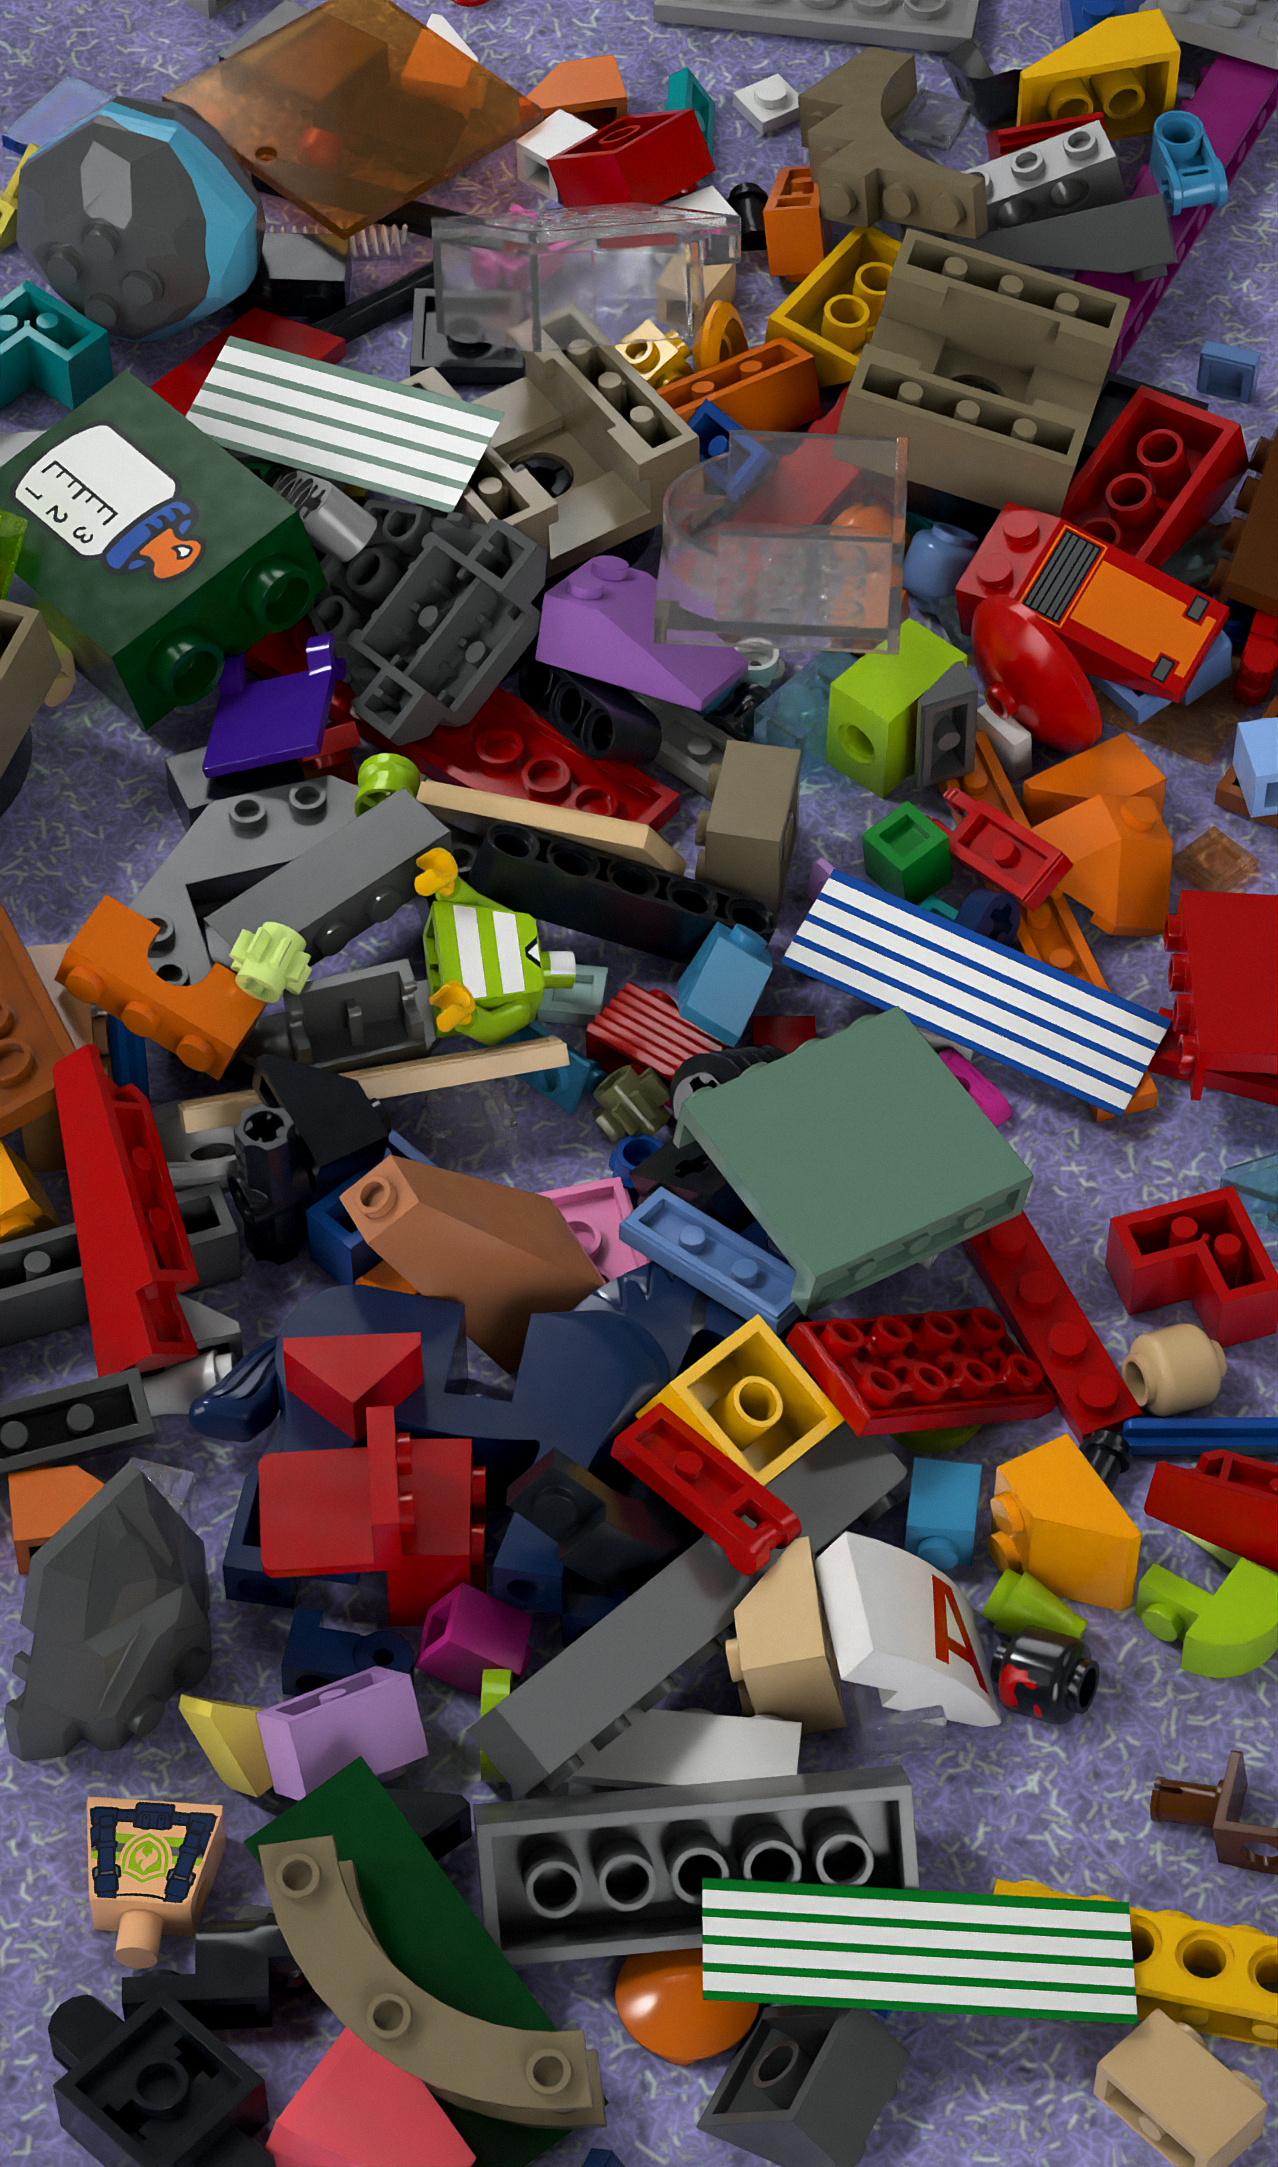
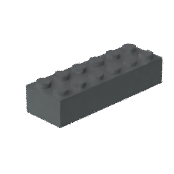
M902 1765L473 1804L483 1927L511 1966L703 1948L702 1878L920 1890L912 1784Z

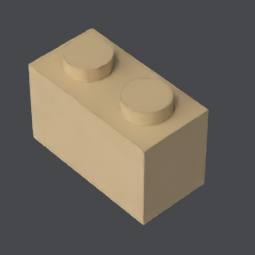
M1159 2008L1151 2013L1097 2063L1093 2094L1175 2167H1228L1262 2135L1268 2104L1263 2100V2096L1256 2084L1244 2073L1238 2070L1230 2071L1208 2052L1206 2043L1191 2026L1183 2022L1175 2023Z

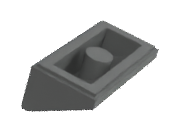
M962 661L955 662L918 700L914 783L918 789L974 772L979 689Z

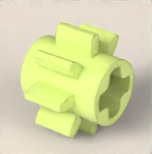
M276 922L263 923L262 927L258 928L256 934L242 929L229 954L234 959L230 968L238 972L235 977L236 984L242 991L253 998L269 1003L279 1001L280 997H283L284 989L299 995L312 971V968L307 965L311 956L304 953L306 941L295 930Z

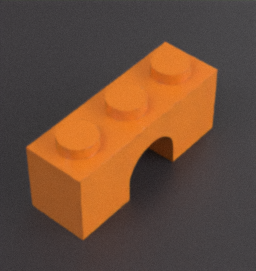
M105 894L68 946L54 980L65 986L78 1000L94 1004L122 1021L125 1027L132 1033L150 1038L176 1054L189 1068L205 1072L220 1081L256 1027L268 1002L253 998L242 991L235 982L237 974L218 962H215L202 981L194 985L177 986L164 981L152 970L148 961V955L161 927Z

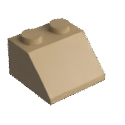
M809 1536L794 1539L735 1608L734 1618L737 1638L725 1640L729 1671L732 1681L738 1683L744 1717L768 1714L780 1717L785 1721L802 1722L801 1734L847 1727L839 1668L814 1561L816 1559Z

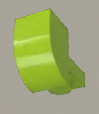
M1241 1557L1216 1593L1211 1595L1153 1562L1139 1581L1135 1615L1142 1619L1145 1628L1155 1637L1168 1642L1175 1641L1176 1639L1184 1642L1180 1668L1196 1675L1212 1678L1243 1675L1264 1664L1278 1648V1577Z

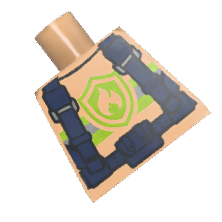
M88 1796L86 1805L88 1881L94 1930L118 1931L114 1956L122 1965L139 1969L152 1967L158 1961L162 1935L195 1936L196 1926L199 1925L226 1847L227 1834L223 1805Z

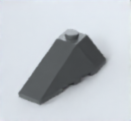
M1162 193L984 233L977 239L963 238L951 241L1028 266L1117 275L1132 273L1134 283L1168 276L1166 265L1178 263L1167 198Z

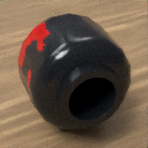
M1028 1625L1019 1630L1010 1643L1001 1642L994 1653L990 1668L991 1680L998 1683L999 1698L1005 1709L1055 1725H1063L1071 1720L1076 1713L1083 1715L1089 1709L1097 1691L1100 1675L1099 1665L1097 1661L1091 1660V1652L1085 1641L1034 1625Z

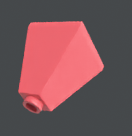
M348 2027L344 2028L276 2120L265 2147L274 2156L276 2167H472L476 2160V2156L423 2081L403 2071L372 2050Z

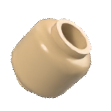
M1181 1323L1140 1335L1133 1341L1129 1355L1124 1358L1122 1363L1123 1380L1138 1406L1144 1407L1150 1414L1158 1417L1178 1415L1206 1407L1212 1403L1218 1395L1221 1387V1378L1225 1376L1227 1370L1225 1354L1219 1343L1215 1340H1210L1207 1334L1198 1326L1188 1323Z

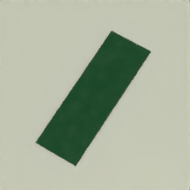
M359 1756L244 1841V1844L262 1868L258 1845L333 1835L338 1861L353 1860L356 1864L364 1905L381 1946L393 1965L409 1980L438 2001L466 2015L486 2022L522 2030L557 2031L362 1756ZM604 2096V2104L606 2106L609 2102ZM434 2097L476 2156L472 2167H525L573 2131L530 2128L510 2124L507 2121L492 2119L471 2111L456 2108Z

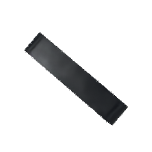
M498 822L489 826L467 878L468 885L475 891L513 910V912L530 914L533 918L688 966L717 921L730 929H733L735 924H741L760 935L768 944L778 924L777 917L772 909L752 897L509 822Z

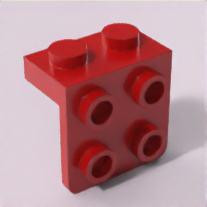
M394 1405L366 1407L367 1447L269 1453L259 1460L262 1570L267 1576L282 1578L403 1570L402 1534L415 1533L413 1491H400L399 1475L412 1474L410 1432L396 1433Z

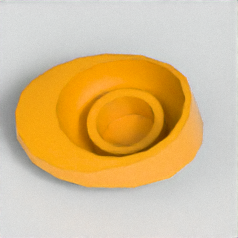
M716 300L694 337L692 363L695 373L749 350L741 318L736 308L729 302Z

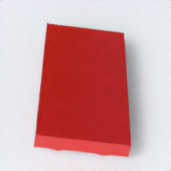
M253 307L149 388L186 417L229 336L334 365L346 357V341L344 338Z
M983 1307L953 1311H928L927 1313L902 1315L884 1314L876 1317L834 1318L825 1321L800 1322L795 1324L786 1338L787 1343L857 1437L1038 1419L1052 1412L1058 1403L1054 1393L1043 1381V1373L1040 1367L1033 1360L1024 1356L1006 1333L1004 1321L996 1313Z

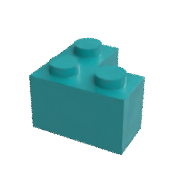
M28 280L0 299V410L33 385L66 407L74 410L114 379L109 334L106 329Z

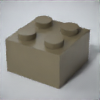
M728 739L722 764L712 763L709 770L706 797L708 800H713L710 809H700L696 826L695 845L704 846L705 850L700 849L695 880L759 900L772 909L777 919L799 827L800 749Z

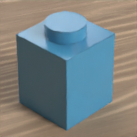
M914 1457L906 1523L905 1551L928 1562L939 1571L950 1570L956 1565L972 1566L982 1464Z

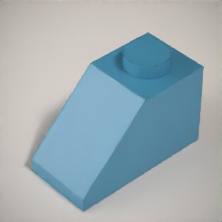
M717 921L677 983L679 1016L734 1048L773 969L771 953L765 950L768 943L760 935L741 924H735L733 929H730Z

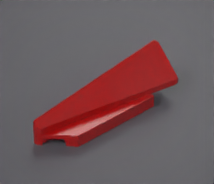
M86 1044L56 1062L52 1068L97 1372L98 1376L102 1377L138 1367L139 1372L142 1373L188 1361L199 1355L197 1345L176 1293H183L200 1283L149 1100L133 1083L118 1087L104 1073L99 1055L101 1051L95 1044Z
M1223 1449L1202 1453L1196 1467L1190 1469L1168 1464L1166 1461L1157 1462L1144 1505V1511L1148 1516L1278 1573V1465Z

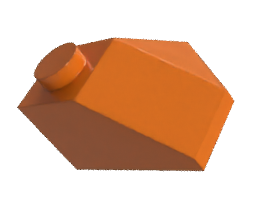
M1098 794L1028 829L1062 851L1074 865L1049 894L1050 896L1058 900L1063 892L1093 911L1094 914L1089 921L1109 935L1151 937L1164 933L1165 918L1169 913L1173 841L1152 797Z

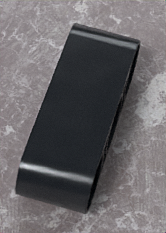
M536 652L531 653L525 658L518 677V687L522 699L587 757L593 760L640 766L648 765L656 758L662 742L660 721L653 712L627 690L614 684L535 660Z

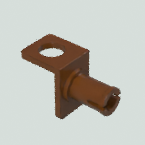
M1231 1750L1224 1780H1220L1217 1786L1166 1779V1777L1157 1776L1154 1786L1155 1789L1159 1790H1152L1150 1815L1153 1822L1165 1821L1212 1828L1219 1863L1278 1875V1856L1258 1855L1244 1846L1246 1843L1260 1842L1278 1850V1828L1239 1823L1248 1786L1243 1752Z

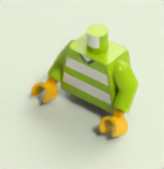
M433 848L416 859L417 866L425 871L415 878L414 886L416 892L422 896H430L435 893L438 900L432 903L422 935L430 993L428 1000L432 1009L435 1038L466 1035L486 1046H494L535 1021L545 989L573 988L576 976V963L573 951H540L536 920L530 914L513 912V910L475 891L458 876V866L455 859L443 848Z

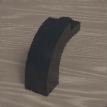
M555 1447L507 1487L506 1505L559 1543L558 1561L589 1580L609 1587L631 1589L643 1586L704 1535L702 1530L638 1477L635 1476L616 1492Z

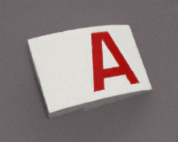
M847 1531L814 1561L841 1680L877 1687L882 1707L979 1727L994 1726L1001 1723L973 1607L962 1590L944 1573L903 1549Z

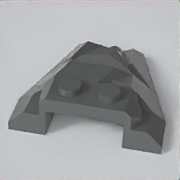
M369 498L362 508L377 520V526L373 535L364 548L349 561L343 562L330 555L324 557L320 562V566L328 586L315 596L312 606L307 613L318 635L332 632L335 637L334 655L336 659L344 657L346 661L347 675L343 681L349 684L355 696L351 703L356 714L397 746H401L429 737L437 725L460 727L469 724L515 662L524 653L540 629L542 613L531 602L545 585L547 551L504 520L490 518L488 524L472 522L463 513L449 511L447 517L432 515L421 506Z
M129 1462L31 1557L20 1624L34 1633L31 1656L23 1651L14 1656L12 1672L26 1681L25 1691L16 1700L12 1699L6 1704L4 1715L10 1753L21 1761L64 1757L82 1739L102 1752L120 1750L134 1734L139 1737L148 1735L161 1720L165 1711V1703L181 1687L186 1690L194 1688L204 1678L210 1667L212 1646L210 1620L207 1611L210 1609L209 1580L204 1542L188 1526L181 1515L173 1509L143 1472Z

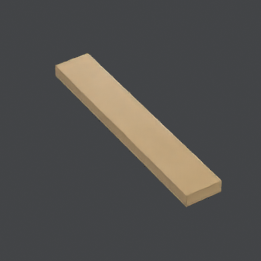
M552 1035L338 1073V1075L358 1080L370 1100L372 1098L383 1099L568 1066L570 1062L566 1042ZM254 1089L181 1101V1104L178 1105L181 1127L187 1134L237 1125L241 1121V1111L262 1102Z

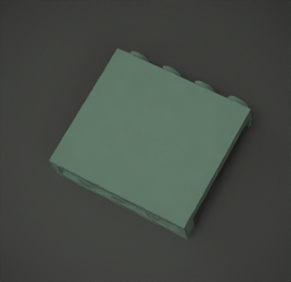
M899 1006L876 1016L872 1014L864 1015L850 1024L847 1029L823 1040L820 1038L810 1039L801 1044L793 1053L769 1064L766 1062L756 1063L747 1068L739 1077L715 1088L706 1086L696 1090L681 1104L673 1139L678 1149L694 1141L700 1144L797 1273L790 1297L805 1316L1020 1215L1034 1177L1033 1173Z

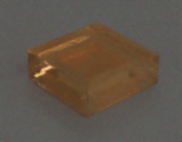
M1215 826L1172 857L1173 870L1201 891L1229 892L1258 870L1259 859Z

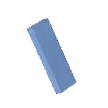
M662 1186L619 1224V1240L749 1321L759 1314L777 1337L802 1314V1311L790 1297L797 1273L795 1269Z

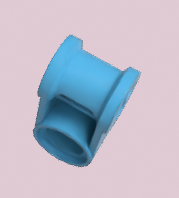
M1181 110L1169 111L1160 115L1156 119L1153 128L1149 170L1159 192L1167 198L1170 216L1179 215L1183 208L1211 204L1215 209L1224 207L1228 198L1226 174L1222 162L1214 153L1203 128V123L1192 113Z

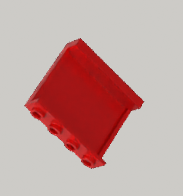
M1181 890L1177 914L1166 915L1163 944L1165 952H1174L1169 960L1168 989L1170 992H1179L1174 998L1172 1019L1173 1031L1183 1033V1035H1180L1178 1043L1177 1069L1178 1073L1188 1074L1191 1100L1201 1101L1206 1070L1278 1074V895Z

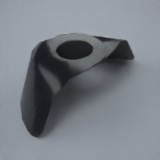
M965 40L942 60L964 105L980 123L985 126H994L1017 118L1020 72L1022 69H1012L995 75L972 40Z

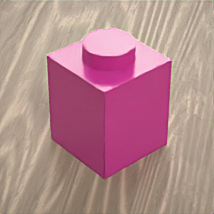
M462 1582L428 1608L414 1667L476 1696H481L483 1669H512L513 1683H516L525 1673L531 1659L532 1648L527 1644L533 1616Z

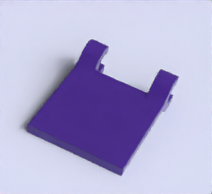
M332 632L308 638L306 653L309 670L256 682L255 678L245 679L244 666L246 659L243 653L224 657V669L218 681L219 700L202 766L206 779L320 754L335 682L345 679L347 675V664L344 657L338 659L334 657L335 637Z

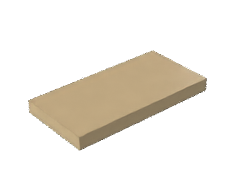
M426 780V782L421 781L416 800L437 819L481 836L483 840L489 826L498 822H509L684 876L687 866L684 858L646 824Z

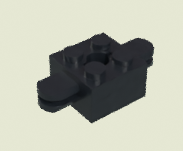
M161 1988L125 2021L117 2016L101 2000L87 1994L72 1997L60 2004L53 2013L48 2026L53 2057L68 2071L53 2085L60 2124L68 2134L104 2167H276L274 2156L253 2138L270 2121L265 2080L164 1989Z

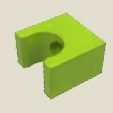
M910 617L830 684L825 762L883 799L915 771L918 700L955 662L962 661L967 668L968 655Z

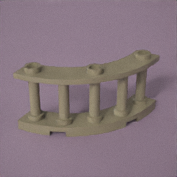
M333 1835L258 1845L264 1882L272 1909L293 1958L312 1988L336 2017L372 2050L403 2071L421 2079L434 2097L465 2111H471L492 2119L507 2121L510 2124L530 2128L575 2130L607 2127L599 2054L596 2049L586 2050L584 2030L550 2032L516 2029L492 2024L466 2015L438 2001L409 1980L393 1965L369 1920L360 1891L356 1864L353 1860L338 1861Z

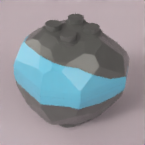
M116 96L48 141L33 153L20 169L16 240L19 249L33 269L62 299L77 312L106 329L111 337L134 343L166 340L216 312L246 292L256 275L266 230V219L261 198L241 160L220 132L196 110L185 103Z

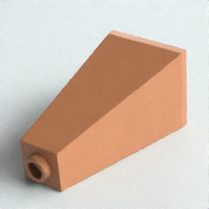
M389 1155L339 1196L366 1243L424 1297L465 1304L466 1336L509 1375L519 1371L531 1314L569 1312L598 1288L607 1284L555 1202L546 1196L394 1155Z

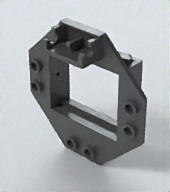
M328 775L211 801L128 906L134 912L161 927L148 955V961L152 970L164 981L177 986H190L202 981L212 968L199 927L204 925V918L356 819L354 804L356 794L360 788L337 777ZM439 820L451 831L453 858L458 866V876L468 884L467 878L483 839L481 836ZM435 893L430 896L417 895L413 898L423 929H425L433 901H438ZM407 958L307 981L299 995L284 989L285 1012L260 1017L256 1027L224 1073V1076L228 1080L250 1075L251 1080H253L256 1059L267 1053L335 1074L428 1058L442 1040V1038H435L432 1009L428 1000L430 998L428 979L415 981Z

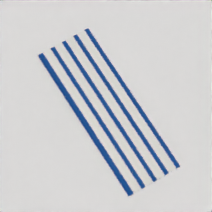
M833 869L780 962L884 1011L899 1006L913 1024L1120 1118L1172 1021L837 869Z

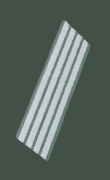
M229 336L190 407L186 418L221 447L449 513V511H454L505 412Z

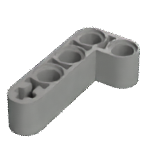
M276 462L273 463L262 478L263 482L298 510L313 548L343 562L349 561L364 548L376 529V518L342 492L347 483Z

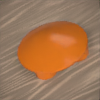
M703 1948L630 1954L620 1969L615 1988L617 2012L630 2036L642 2047L662 2056L669 2063L676 2065H688L696 2060L711 2058L735 2046L751 2029L760 2008V2003L703 2000Z

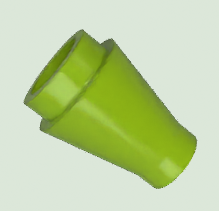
M1006 1568L981 1613L982 1617L995 1623L993 1631L1012 1637L1022 1628L1034 1625L1081 1638L1089 1622L1072 1611L1027 1570L1020 1575L1009 1568Z

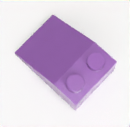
M608 555L593 557L544 594L535 657L537 661L697 711H702L747 673L749 661L649 573L628 567L627 561L619 557Z

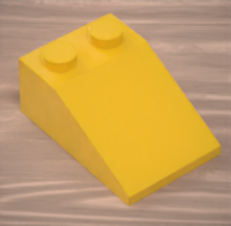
M1160 8L1106 18L1020 72L1016 127L1102 112L1109 142L1153 134L1156 119L1163 113L1175 111L1181 49Z

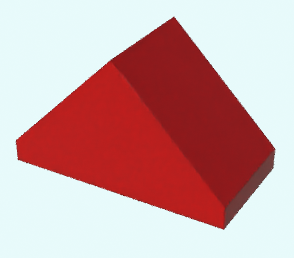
M421 1332L283 1338V1358L287 1390L356 1443L367 1434L366 1407L394 1405L395 1409L424 1383Z

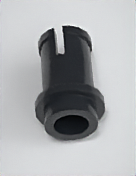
M751 182L735 186L726 200L741 217L740 251L742 252L767 250L763 210L769 197L759 185Z
M1097 1430L1092 1433L1090 1438H1086L1081 1442L1079 1450L1112 1493L1119 1474L1125 1473L1130 1468L1132 1460L1128 1453L1130 1446L1123 1437L1114 1432Z

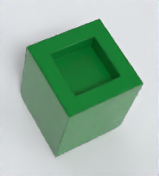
M908 800L861 835L866 875L884 891L916 905L946 886L953 878L951 854L948 851L950 848L949 836Z

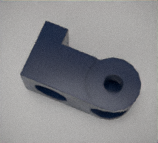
M296 1607L281 1664L283 1694L300 1696L374 1666L410 1674L414 1687V1651L409 1641L402 1635L392 1631H376L363 1636L359 1633L324 1628L323 1611Z

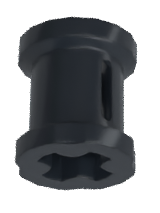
M743 682L734 691V698L720 711H710L704 716L703 720L721 729L737 741L749 742L762 729H772L780 721L781 712L776 705L774 697L764 687L755 682Z

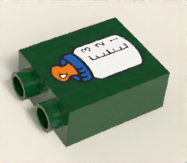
M127 369L0 467V599L40 610L47 629L72 652L75 669L145 731L177 706L192 705L206 697L216 686L223 673L224 657L246 652L269 632H282L293 627L309 611L315 596L328 586L298 510Z

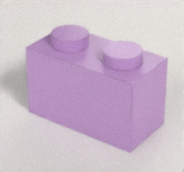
M374 1666L255 1713L274 1791L277 1794L299 1801L359 1756H362L379 1782H384L403 1775L406 1772L405 1764L429 1755L410 1674L379 1666Z

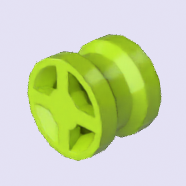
M392 753L373 755L363 761L358 774V787L360 789L356 794L354 804L356 816L359 817L401 788H405L416 799L415 795L420 785V772L416 765L408 758Z

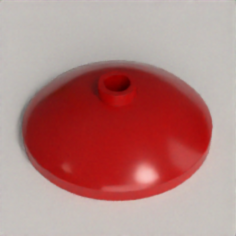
M1000 594L992 595L977 605L973 614L971 639L976 670L985 689L984 697L990 709L1003 720L1013 716L1031 733L1032 739L1054 750L1080 754L1096 745L1102 735V718L1099 705L1080 665L1058 635L1036 613L1011 597Z

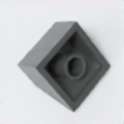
M804 2005L759 2008L751 2029L740 2043L696 2127L782 2167H854L865 2153L866 2141L883 2108L893 2098L897 2089V2080L911 2054L866 2009Z

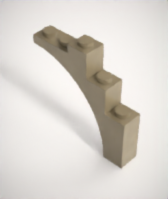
M869 46L798 96L802 147L809 148L811 182L818 183L822 219L864 228L871 227L881 219L977 239L988 231L985 178L962 173L927 160L906 148L891 134L904 116L918 106L915 55Z

